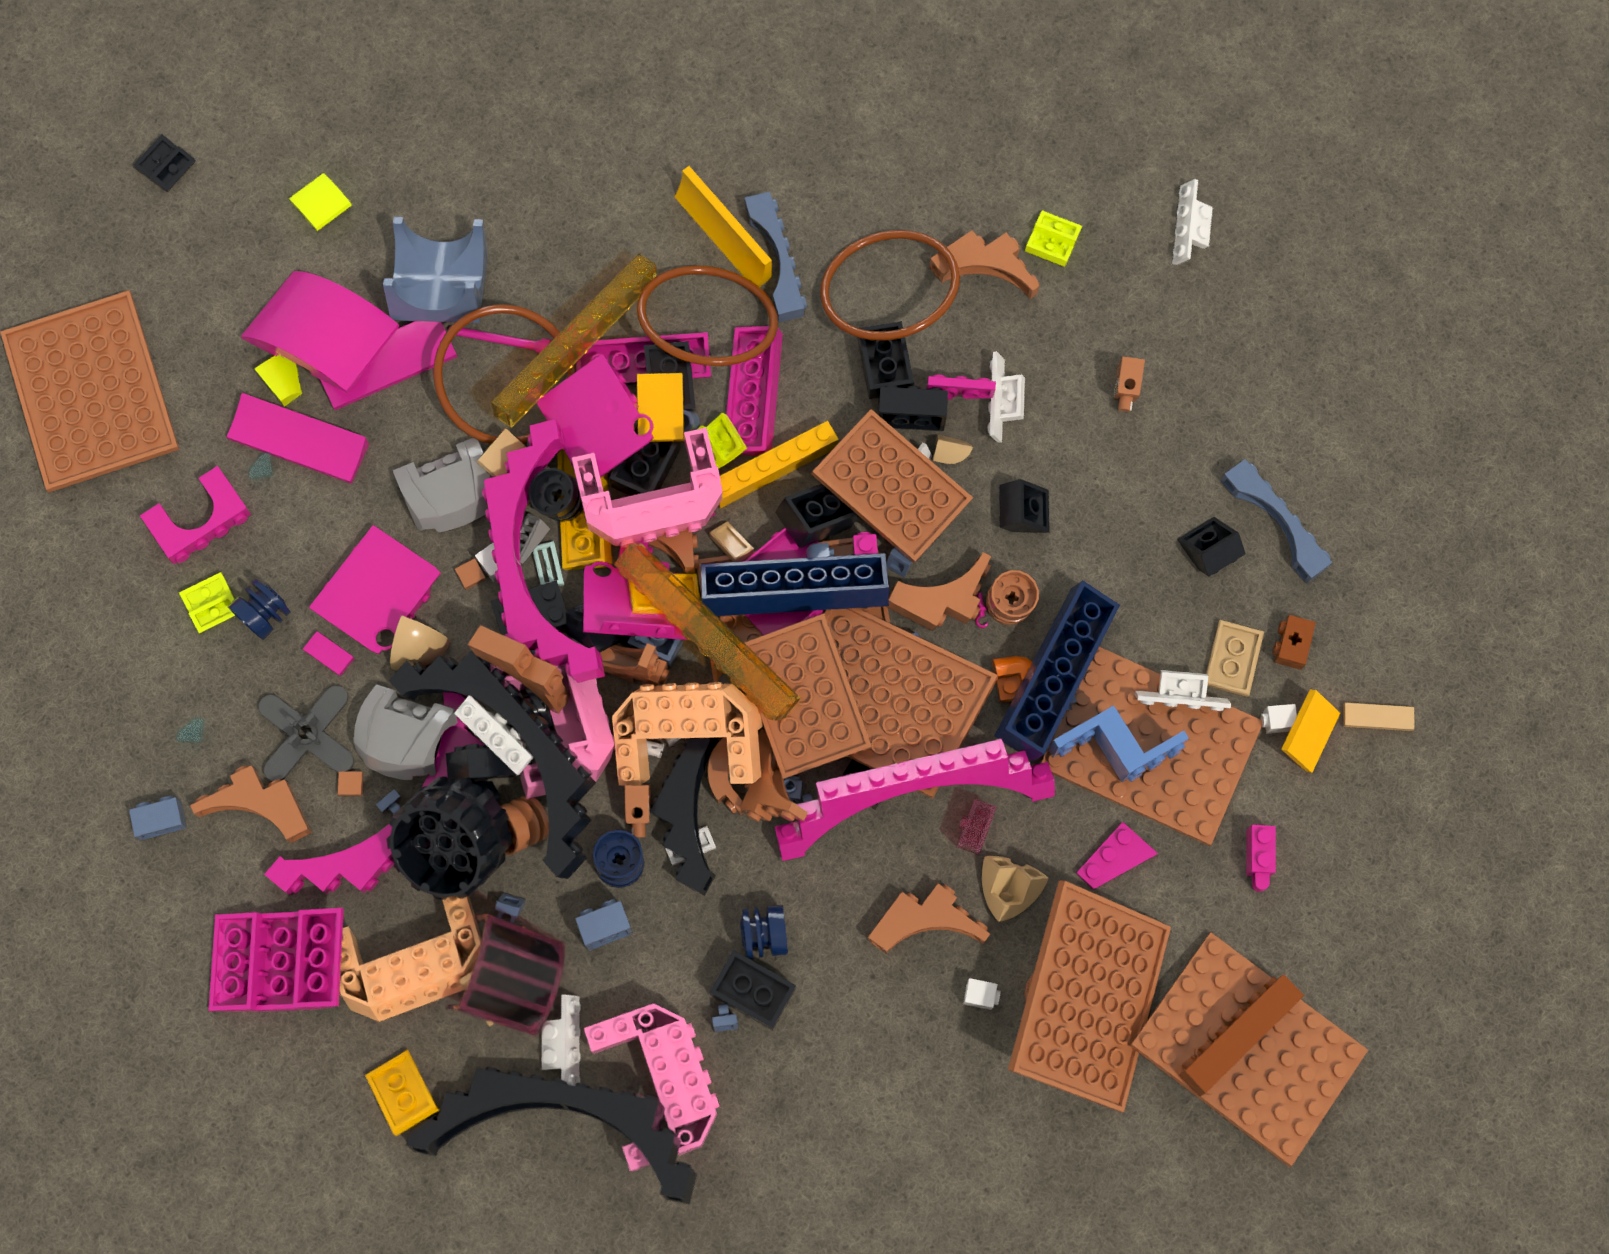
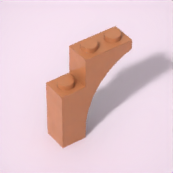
M685 530L679 532L677 536L666 537V535L657 537V540L649 542V546L655 547L673 558L684 574H695V568H699L698 555H694L693 548H698L697 534L692 535V532Z

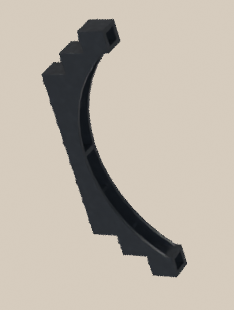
M472 650L460 663L452 657L446 658L439 655L428 668L420 662L414 663L407 660L389 680L403 697L415 700L418 695L431 693L470 695L500 713L518 731L536 760L547 796L549 838L547 854L543 858V862L556 877L569 879L587 859L582 853V846L574 839L592 821L586 814L588 812L587 809L579 803L596 784L591 777L592 772L586 766L579 764L576 760L578 758L571 749L563 746L562 738L557 733L551 732L548 729V722L533 712V705L519 696L520 691L513 684L505 680L506 675L500 669L494 668L488 661L476 656Z
M737 651V653H733L729 660L730 666L727 672L720 676L718 682H721V684H733L751 700L754 696ZM719 737L686 738L682 754H679L674 760V769L670 776L667 775L662 783V791L659 796L654 797L650 805L651 814L673 826L672 829H668L665 833L663 846L686 859L685 863L682 862L676 871V880L704 896L716 875L710 871L701 845L698 826V797L707 760Z
M486 1067L485 1070L476 1069L469 1094L462 1091H455V1094L446 1092L438 1118L429 1116L412 1126L406 1146L414 1152L437 1156L438 1150L454 1137L490 1118L527 1109L548 1108L568 1110L602 1121L632 1141L641 1150L653 1168L661 1185L660 1194L665 1200L690 1204L697 1174L691 1168V1165L684 1162H676L681 1140L673 1130L660 1128L665 1107L659 1101V1098L651 1095H645L644 1098L636 1097V1094L629 1091H622L621 1094L614 1093L613 1090L606 1087H599L598 1090L591 1089L590 1086L583 1083H576L574 1086L567 1084L566 1081L561 1079H553V1082L546 1081L538 1075H531L530 1078L523 1077L521 1073L515 1071H508V1074L493 1067Z

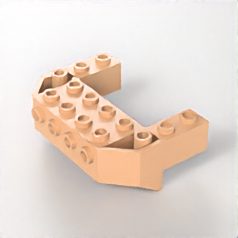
M711 682L700 685L699 683H687L685 685L669 683L662 686H654V684L640 685V688L632 692L612 716L619 785H642L650 779L647 739L727 737L730 783H754L761 777L758 730L763 727V722L757 706L733 684Z
M453 896L442 900L452 932L365 964L362 961L357 939L350 927L343 928L339 990L350 1010L380 1022L463 991L464 988L459 979L486 964L489 959L487 947L481 937L470 897L460 899Z

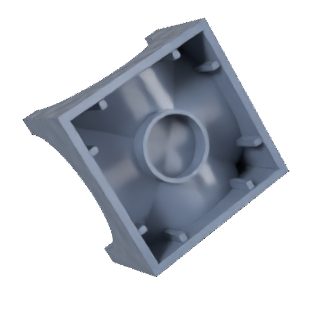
M394 217L393 279L384 278L383 282L390 318L399 321L456 322L473 310L482 308L488 262L483 220L474 219L472 231L462 239L452 242H437L415 234L405 224L403 217ZM480 318L470 323H480Z

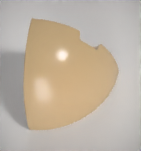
M401 616L391 649V669L398 671L407 660L414 663L420 662L427 666L439 655L443 656L451 641L440 632L420 622Z
M985 856L982 867L983 892L991 913L999 922L1011 919L1026 910L1041 894L1049 879L1045 874L1027 864L1022 867L1013 864L1010 858L1000 856Z

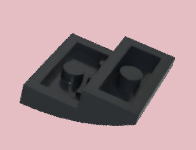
M161 134L133 164V167L164 191L168 192L196 160L180 146L177 147Z

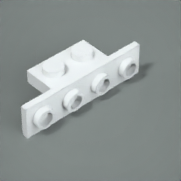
M1196 179L1180 186L1175 245L1173 249L1174 265L1190 259L1192 244L1199 248L1209 247L1213 207L1196 200L1198 180Z
M993 352L990 370L992 372V381H996V390L993 398H991V402L988 404L990 413L988 433L996 442H1002L1003 421L1024 419L1025 377L1022 374L1004 377L1005 359L998 352Z
M1161 670L1158 692L1135 690L1137 700L1147 705H1153L1154 702H1164L1163 705L1177 707L1178 704H1187L1188 708L1200 709L1201 706H1210L1211 710L1216 711L1231 708V703L1227 698L1206 697L1208 674Z
M469 695L454 713L517 775L533 759V755L525 749L527 744L514 727L511 728L507 724L508 721L500 713L486 711L472 696Z
M561 995V1019L542 1021V1070L561 1069V1080L575 1086L576 1083H580L579 1061L581 1056L579 1052V1037L581 1031L579 1027V1012L581 1006L579 996Z

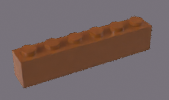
M1284 974L1277 979L1273 976L1264 984L1266 990L1261 995L1259 992L1255 993L1247 1001L1250 1006L1245 1011L1240 1008L1231 1017L1234 1021L1229 1026L1224 1024L1215 1032L1217 1038L1212 1043L1208 1040L1198 1049L1201 1054L1196 1059L1191 1056L1182 1065L1184 1070L1179 1076L1199 1097L1207 1093L1304 997L1302 992Z

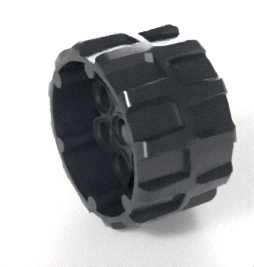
M447 776L438 777L428 786L419 789L392 816L390 820L392 830L391 835L387 838V848L391 849L395 861V869L398 873L401 872L415 890L418 892L422 890L433 895L435 899L446 900L448 897L453 896L460 899L466 898L480 885H483L505 862V851L511 846L513 838L508 828L507 820L509 816L506 809L501 808L493 797L494 794L488 788L483 789L472 783L471 779L461 777L459 780H448Z

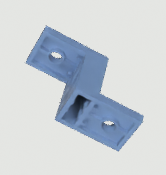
M1113 705L1054 739L1048 751L1052 757L1057 755L1063 757L1070 753L1076 744L1079 743L1082 746L1092 740L1093 736L1121 782L1127 779L1132 782L1142 776L1146 768L1151 771L1161 765V762L1166 759L1165 757L1168 756L1169 759H1172L1180 754L1181 750L1185 748L1184 744L1189 737L1185 731H1182L1144 753Z

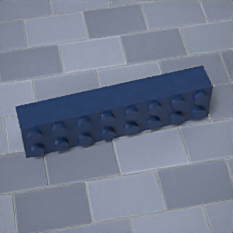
M885 553L701 564L704 617L889 606V584Z
M1083 580L1070 589L994 735L996 738L1002 739L1005 744L1018 752L1025 751L1028 759L1032 761L1045 754L1120 606L1118 603Z

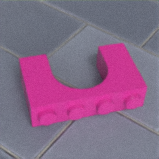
M218 466L199 477V480L211 496L214 505L211 518L200 528L185 530L177 527L160 503L140 515L173 564L186 561L190 556L189 554L195 550L206 548L209 545V541L216 537H223L228 533V529L234 525L243 524L247 521L248 516L251 515Z

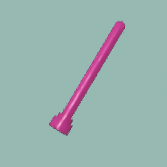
M462 328L456 334V336L535 350L540 356L550 357L553 345L552 340L545 338L531 341Z

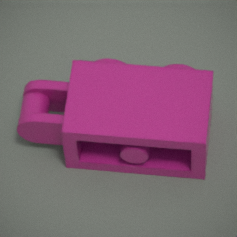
M1251 825L1246 829V876H1252V888L1256 892H1262L1269 887L1270 876L1276 873V826Z

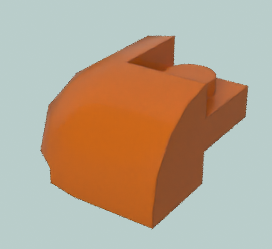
M1020 656L992 659L993 673L998 675L996 685L999 702L1012 701L1032 661Z

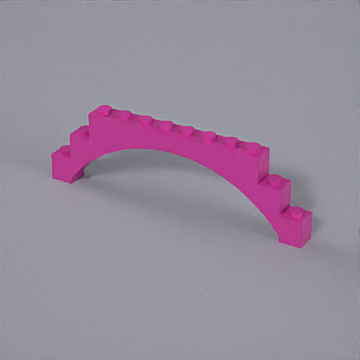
M556 419L529 426L531 434L528 435V441L530 446L507 452L508 461L505 462L507 474L485 479V489H482L485 502L488 504V509L485 512L488 522L491 523L489 537L491 542L494 543L495 549L492 550V557L494 562L497 563L498 568L495 571V577L501 587L498 596L501 605L504 606L502 620L504 625L507 626L508 632L505 636L526 645L529 651L535 650L536 657L554 666L566 664L568 675L572 676L577 683L605 676L601 654L595 647L587 648L572 641L545 620L531 598L521 567V526L529 500L528 489L530 482L536 474L546 468L547 464L559 450L565 448L562 428Z
M443 693L444 706L455 709V712L465 701L461 694ZM457 717L458 723L456 725L450 726L443 732L435 759L436 775H428L422 787L428 786L438 777L447 776L446 753L454 752V747L470 744L485 745L467 731L469 727L460 718ZM389 824L362 843L327 856L304 860H284L280 856L264 875L289 895L293 892L297 893L303 887V880L305 878L310 880L324 893L328 894L330 891L333 893L341 885L342 881L340 879L342 877L346 878L365 894L367 890L370 892L376 887L379 882L377 878L382 872L387 873L394 865L391 849L387 848V838L391 835L392 826Z
M1002 739L816 782L818 799L796 804L808 812L805 820L775 826L777 843L782 861L803 857L806 850L816 840L848 817L876 803L921 789L959 784L991 785L1020 792L1031 797L1033 802L1055 796V779L1048 762L1031 766L1025 751L1007 755Z

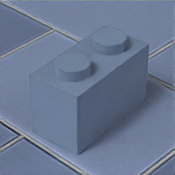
M173 796L162 797L159 799V802L150 804V802L140 803L136 805V808L129 810L134 837L140 841L187 828L182 802Z

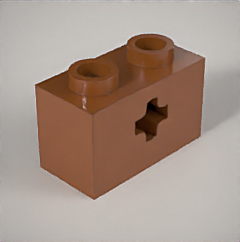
M1288 615L1284 621L1281 620L1277 632L1281 634L1280 640L1275 642L1272 655H1276L1274 662L1301 670L1306 665L1316 622L1293 615ZM1290 638L1294 639L1295 645H1291L1292 641L1290 640Z

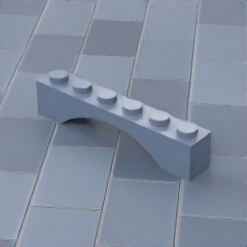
M770 192L745 197V209L750 226L759 231L768 240L779 261L780 277L773 293V305L777 312L778 322L804 317V309L807 308L805 296H800L799 289H801L799 276H795L793 272L796 269L793 256L789 257L787 250H790L787 237L783 238L782 231H784L783 221L781 218H777V201L771 198Z
M1244 459L1224 474L1221 482L1234 498L1257 505L1277 521L1290 545L1292 567L1306 584L1332 564L1329 554L1316 544L1314 536L1310 532H1306L1301 526L1300 519L1290 513L1284 500L1274 494L1269 482L1259 476L1257 468L1252 463H1248Z

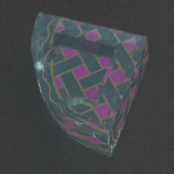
M269 453L261 455L253 467H251V480L273 476Z
M195 719L179 731L177 741L201 743L204 719Z

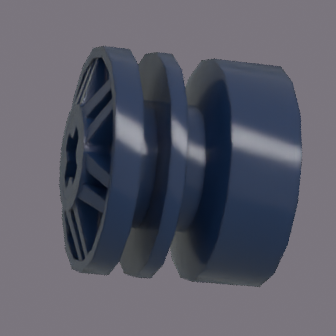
M254 579L251 583L258 591L254 593L250 588L246 587L245 591L250 599L246 601L237 596L227 607L251 631L264 640L274 630L268 620L273 618L281 623L283 620L276 612L279 610L285 616H288L291 611L287 608L284 600L271 587Z
M623 830L609 831L601 836L594 845L593 859L597 875L604 883L611 887L623 888L638 881L643 873L645 862L641 843L636 836ZM620 857L623 860V865L619 866L616 863V858Z
M783 904L767 906L766 917L761 918L758 907L754 908V919H749L748 908L742 909L740 928L742 946L747 954V958L753 959L752 948L758 947L759 958H763L764 946H769L772 956L788 955Z

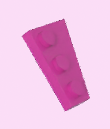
M933 375L928 377L926 389L938 387L947 390L948 400H952L957 395H962L965 399L993 398L996 390V381H990L987 378L972 380L964 376L946 378L944 375Z
M1122 822L1079 869L1076 875L1094 890L1156 856L1158 853Z

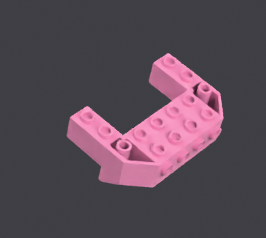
M707 428L684 432L685 446L692 470L690 472V483L616 500L610 499L609 491H603L595 454L590 453L573 457V467L588 530L615 546L621 545V548L633 546L634 542L641 540L644 543L657 540V537L663 535L674 537L679 535V532L688 530V532L701 530L721 502L723 493L719 470L715 464Z
M566 664L556 666L564 677L562 683L570 693L567 705L561 709L559 714L549 709L555 732L562 738L563 746L571 749L578 758L576 760L580 765L586 766L592 772L591 777L597 782L612 757L613 749H615L614 736L609 728L608 716L604 712L603 700L597 689V681L592 679L577 683L572 676L568 675ZM501 670L506 675L505 680L508 683L513 684L519 691L524 690L525 685ZM537 763L527 765L520 776L526 799L546 795Z
M651 1004L584 1028L593 1054L637 1038L640 1039L659 1100L665 1107L664 1115L668 1127L681 1140L678 1155L702 1147L717 1116L716 1108L720 1106L716 1094H710L707 1085L712 1083L708 1071H702L700 1061L704 1059L700 1047H694L692 1038L696 1037L692 1024H686L684 1018L656 1004ZM634 1143L623 1146L631 1172L650 1165L644 1154Z

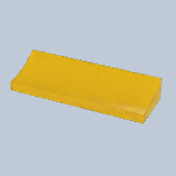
M688 166L682 170L681 183L675 195L677 201L737 270L757 286H762L772 278V260L693 169Z
M559 450L557 452L558 469L576 478L574 468L565 450ZM607 472L600 477L604 492L609 491ZM584 509L575 519L560 522L562 569H585L586 565L591 566L598 561L608 562L612 565L611 543L588 530ZM598 565V566H596V567H594V568H608V567H607V566H604V565Z

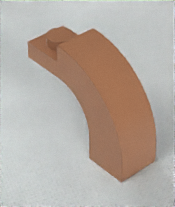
M723 737L715 746L709 759V785L712 795L718 804L727 799L725 805L733 814L737 812L742 816L746 812L740 808L743 801L728 781L727 737Z

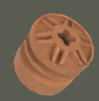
M1017 570L1004 572L995 579L987 592L986 607L988 613L995 621L1001 624H1018L1026 619L1036 607L1039 600V589L1035 580L1029 574ZM1008 596L1012 597L1013 604H1009Z
M525 795L509 802V804L501 805V808L506 809L509 816L507 820L508 828L513 837L511 846L505 851L506 855L511 856L528 846L547 839L549 835L548 816L544 807L536 798L526 799Z

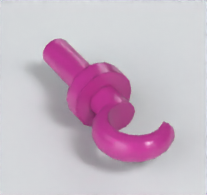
M977 593V598L980 599L978 604L980 611L975 622L978 627L985 628L988 626V622L985 625H980L978 619L985 616L984 611H987V607H984L982 593Z

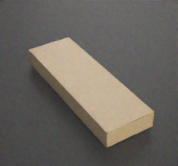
M1344 703L1343 727L1413 731L1414 707Z

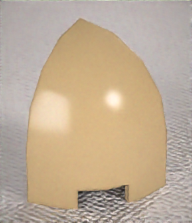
M937 434L933 461L956 464L970 455L973 446L965 441Z

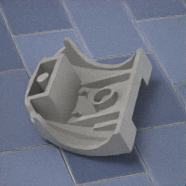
M471 438L456 444L458 452L446 455L444 458L427 463L417 469L414 462L393 470L403 498L419 531L424 529H436L437 532L448 531L464 526L486 514L485 510L488 509V504L484 500L482 489H485L484 480L492 478V476L476 462L483 454L477 439Z
M376 684L363 702L356 719L354 731L356 752L363 759L367 767L387 777L412 780L413 776H424L427 774L434 776L436 775L435 751L438 741L446 729L458 723L457 717L454 714L455 709L434 703L431 708L397 697L396 690Z

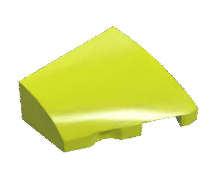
M281 355L273 356L255 368V371L284 407L302 394L296 363Z

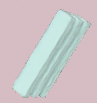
M554 541L537 545L533 550L540 584L546 583L538 550L543 552L549 582L554 581L546 549L551 547L558 585H564Z

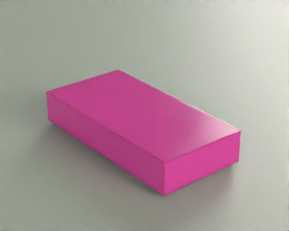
M318 631L303 648L306 653L340 677L355 659Z

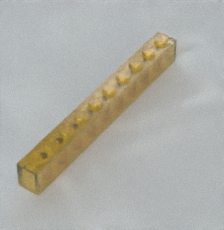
M639 253L491 402L494 416L512 428L639 299L643 288L657 276L656 264Z
M629 543L614 564L620 570L619 573L624 578L631 580L635 584V589L639 593L646 595L651 600V605L661 610L671 624L680 628L683 631L682 635L689 641H693L698 646L699 652L709 657L719 671L731 678L730 682L735 687L741 688L747 694V699L757 704L768 719L773 721L785 719L801 697L642 543Z

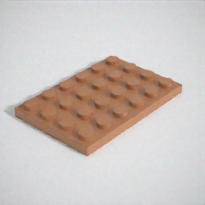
M872 409L811 473L913 564L973 499L969 493Z
M825 614L736 646L783 779L872 747Z

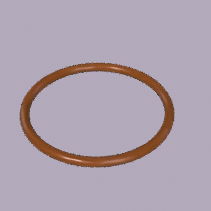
M908 230L879 232L855 241L833 259L826 269L821 282V303L826 315L834 325L850 335L879 341L899 339L926 329L946 313L957 295L960 273L958 264L951 251L937 239L923 233ZM889 239H909L933 247L945 258L951 272V284L947 296L932 314L914 325L893 331L863 330L841 319L831 305L829 287L835 271L847 257L867 245Z
M685 266L661 273L643 288L637 302L638 320L649 339L668 354L699 365L728 366L749 361L763 353L771 345L778 330L777 312L768 295L749 279L732 271L717 267ZM701 274L725 278L747 288L759 298L769 316V329L765 338L756 347L738 355L707 357L692 354L669 344L653 330L646 315L648 297L660 284L679 276Z
M490 305L464 315L445 333L435 355L433 367L434 386L442 408L451 421L463 432L488 444H492L497 436L485 434L466 423L453 409L443 385L442 369L446 351L453 338L464 326L480 317L499 313L514 314L530 319L543 327L557 342L565 358L568 378L576 372L570 347L559 330L538 313L519 306ZM530 433L516 438L521 443L527 444Z

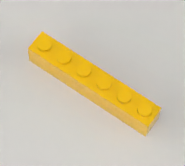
M826 421L721 475L720 481L723 493L722 500L718 505L719 508L831 452L838 445L839 439L829 422Z

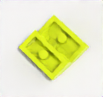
M324 173L289 198L291 203L317 231L352 206L345 195Z
M1041 211L1026 245L1025 252L1065 267L1082 226Z
M721 413L707 427L701 425L698 428H707L715 464L718 466V469L731 462L747 449L727 414Z
M222 572L179 592L198 633H202L235 616L227 607L235 598Z

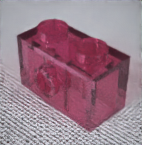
M974 799L968 816L963 815L959 828L963 831L957 844L958 848L977 855L980 854L994 817L996 806Z

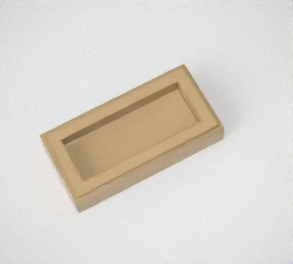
M728 521L709 532L710 538L733 562H741L754 554V548Z

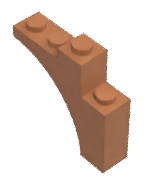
M972 230L947 247L955 257L960 276L967 274L991 275L1012 283L1030 299L1037 295L1039 282L1034 275L1028 273L1024 262L1020 258L1017 259L1020 249L1019 244L1015 238L1010 237L1007 233H1004L985 246L982 237L976 235ZM940 253L930 258L929 267L942 283L951 279L950 268L945 258Z
M983 552L966 574L945 585L917 587L897 581L889 594V606L885 607L931 631L937 626L941 627L947 615L964 624L971 619L975 620L980 611V608L977 607L980 599L975 596L982 585L979 583L981 576L985 577L991 567L988 564L991 556Z
M480 625L468 643L473 653L514 677L536 694L551 711L559 714L561 709L567 705L570 693L562 683L564 677L559 669L548 662L534 657L526 645Z
M648 643L642 649H631L613 645L600 652L604 672L634 684L638 680L646 684L660 686L661 683L665 684L670 671L667 670V662L658 659L659 655H657L656 647Z
M761 729L758 735L761 777L754 783L745 784L744 788L748 791L740 808L747 812L746 816L756 822H759L760 819L770 822L772 816L778 817L779 815L789 821L794 819L804 821L808 812L790 800L766 730Z
M248 765L242 766L235 770V774L230 775L233 785H223L217 789L216 793L210 796L203 795L195 800L196 803L190 805L193 813L199 818L224 810H242L258 814L273 822L290 843L312 833L290 784L285 779L282 781L278 779L269 783L268 788L265 789L257 770L252 765L249 767Z
M937 884L922 906L918 904L919 899L909 892L907 895L901 892L867 940L887 954L891 948L903 939L924 931L949 930L959 932L977 940L981 944L986 941L990 933L987 932L988 928L978 920L974 922L968 918L969 914L963 908L952 906L957 899L952 888L946 884L943 886Z

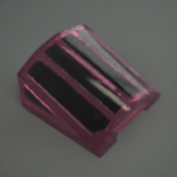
M489 914L476 915L475 920L485 923L477 959L459 1005L448 1004L446 1009L537 1036L550 1013L559 988L564 966L565 943Z

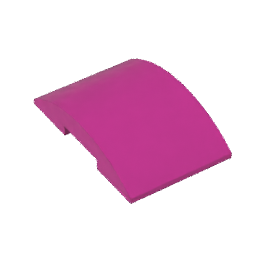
M293 271L241 335V338L276 357L281 355L308 369L313 376L348 393L399 328V324L376 306L343 286L311 273Z
M344 908L299 910V912L266 914L256 912L215 915L209 1011L276 1012L338 1007Z

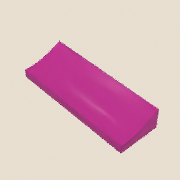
M415 321L398 328L348 393L321 380L334 410L433 368L438 346L446 333L442 322ZM450 343L446 351L443 363L457 357L452 343Z
M769 326L735 327L732 356L747 352L756 347L765 338ZM779 328L773 342L763 353L749 361L731 365L726 414L747 447L740 455L760 456L771 450L773 446L783 337Z
M708 332L660 336L668 343L689 341L690 353L710 357ZM649 337L575 342L577 371L596 357L605 355L613 370L619 374L622 373L626 380L625 384L637 383V374H647L644 345H653L654 343ZM691 363L693 379L711 377L710 366Z
M241 393L234 420L226 436L228 440L352 484L369 446L364 436Z

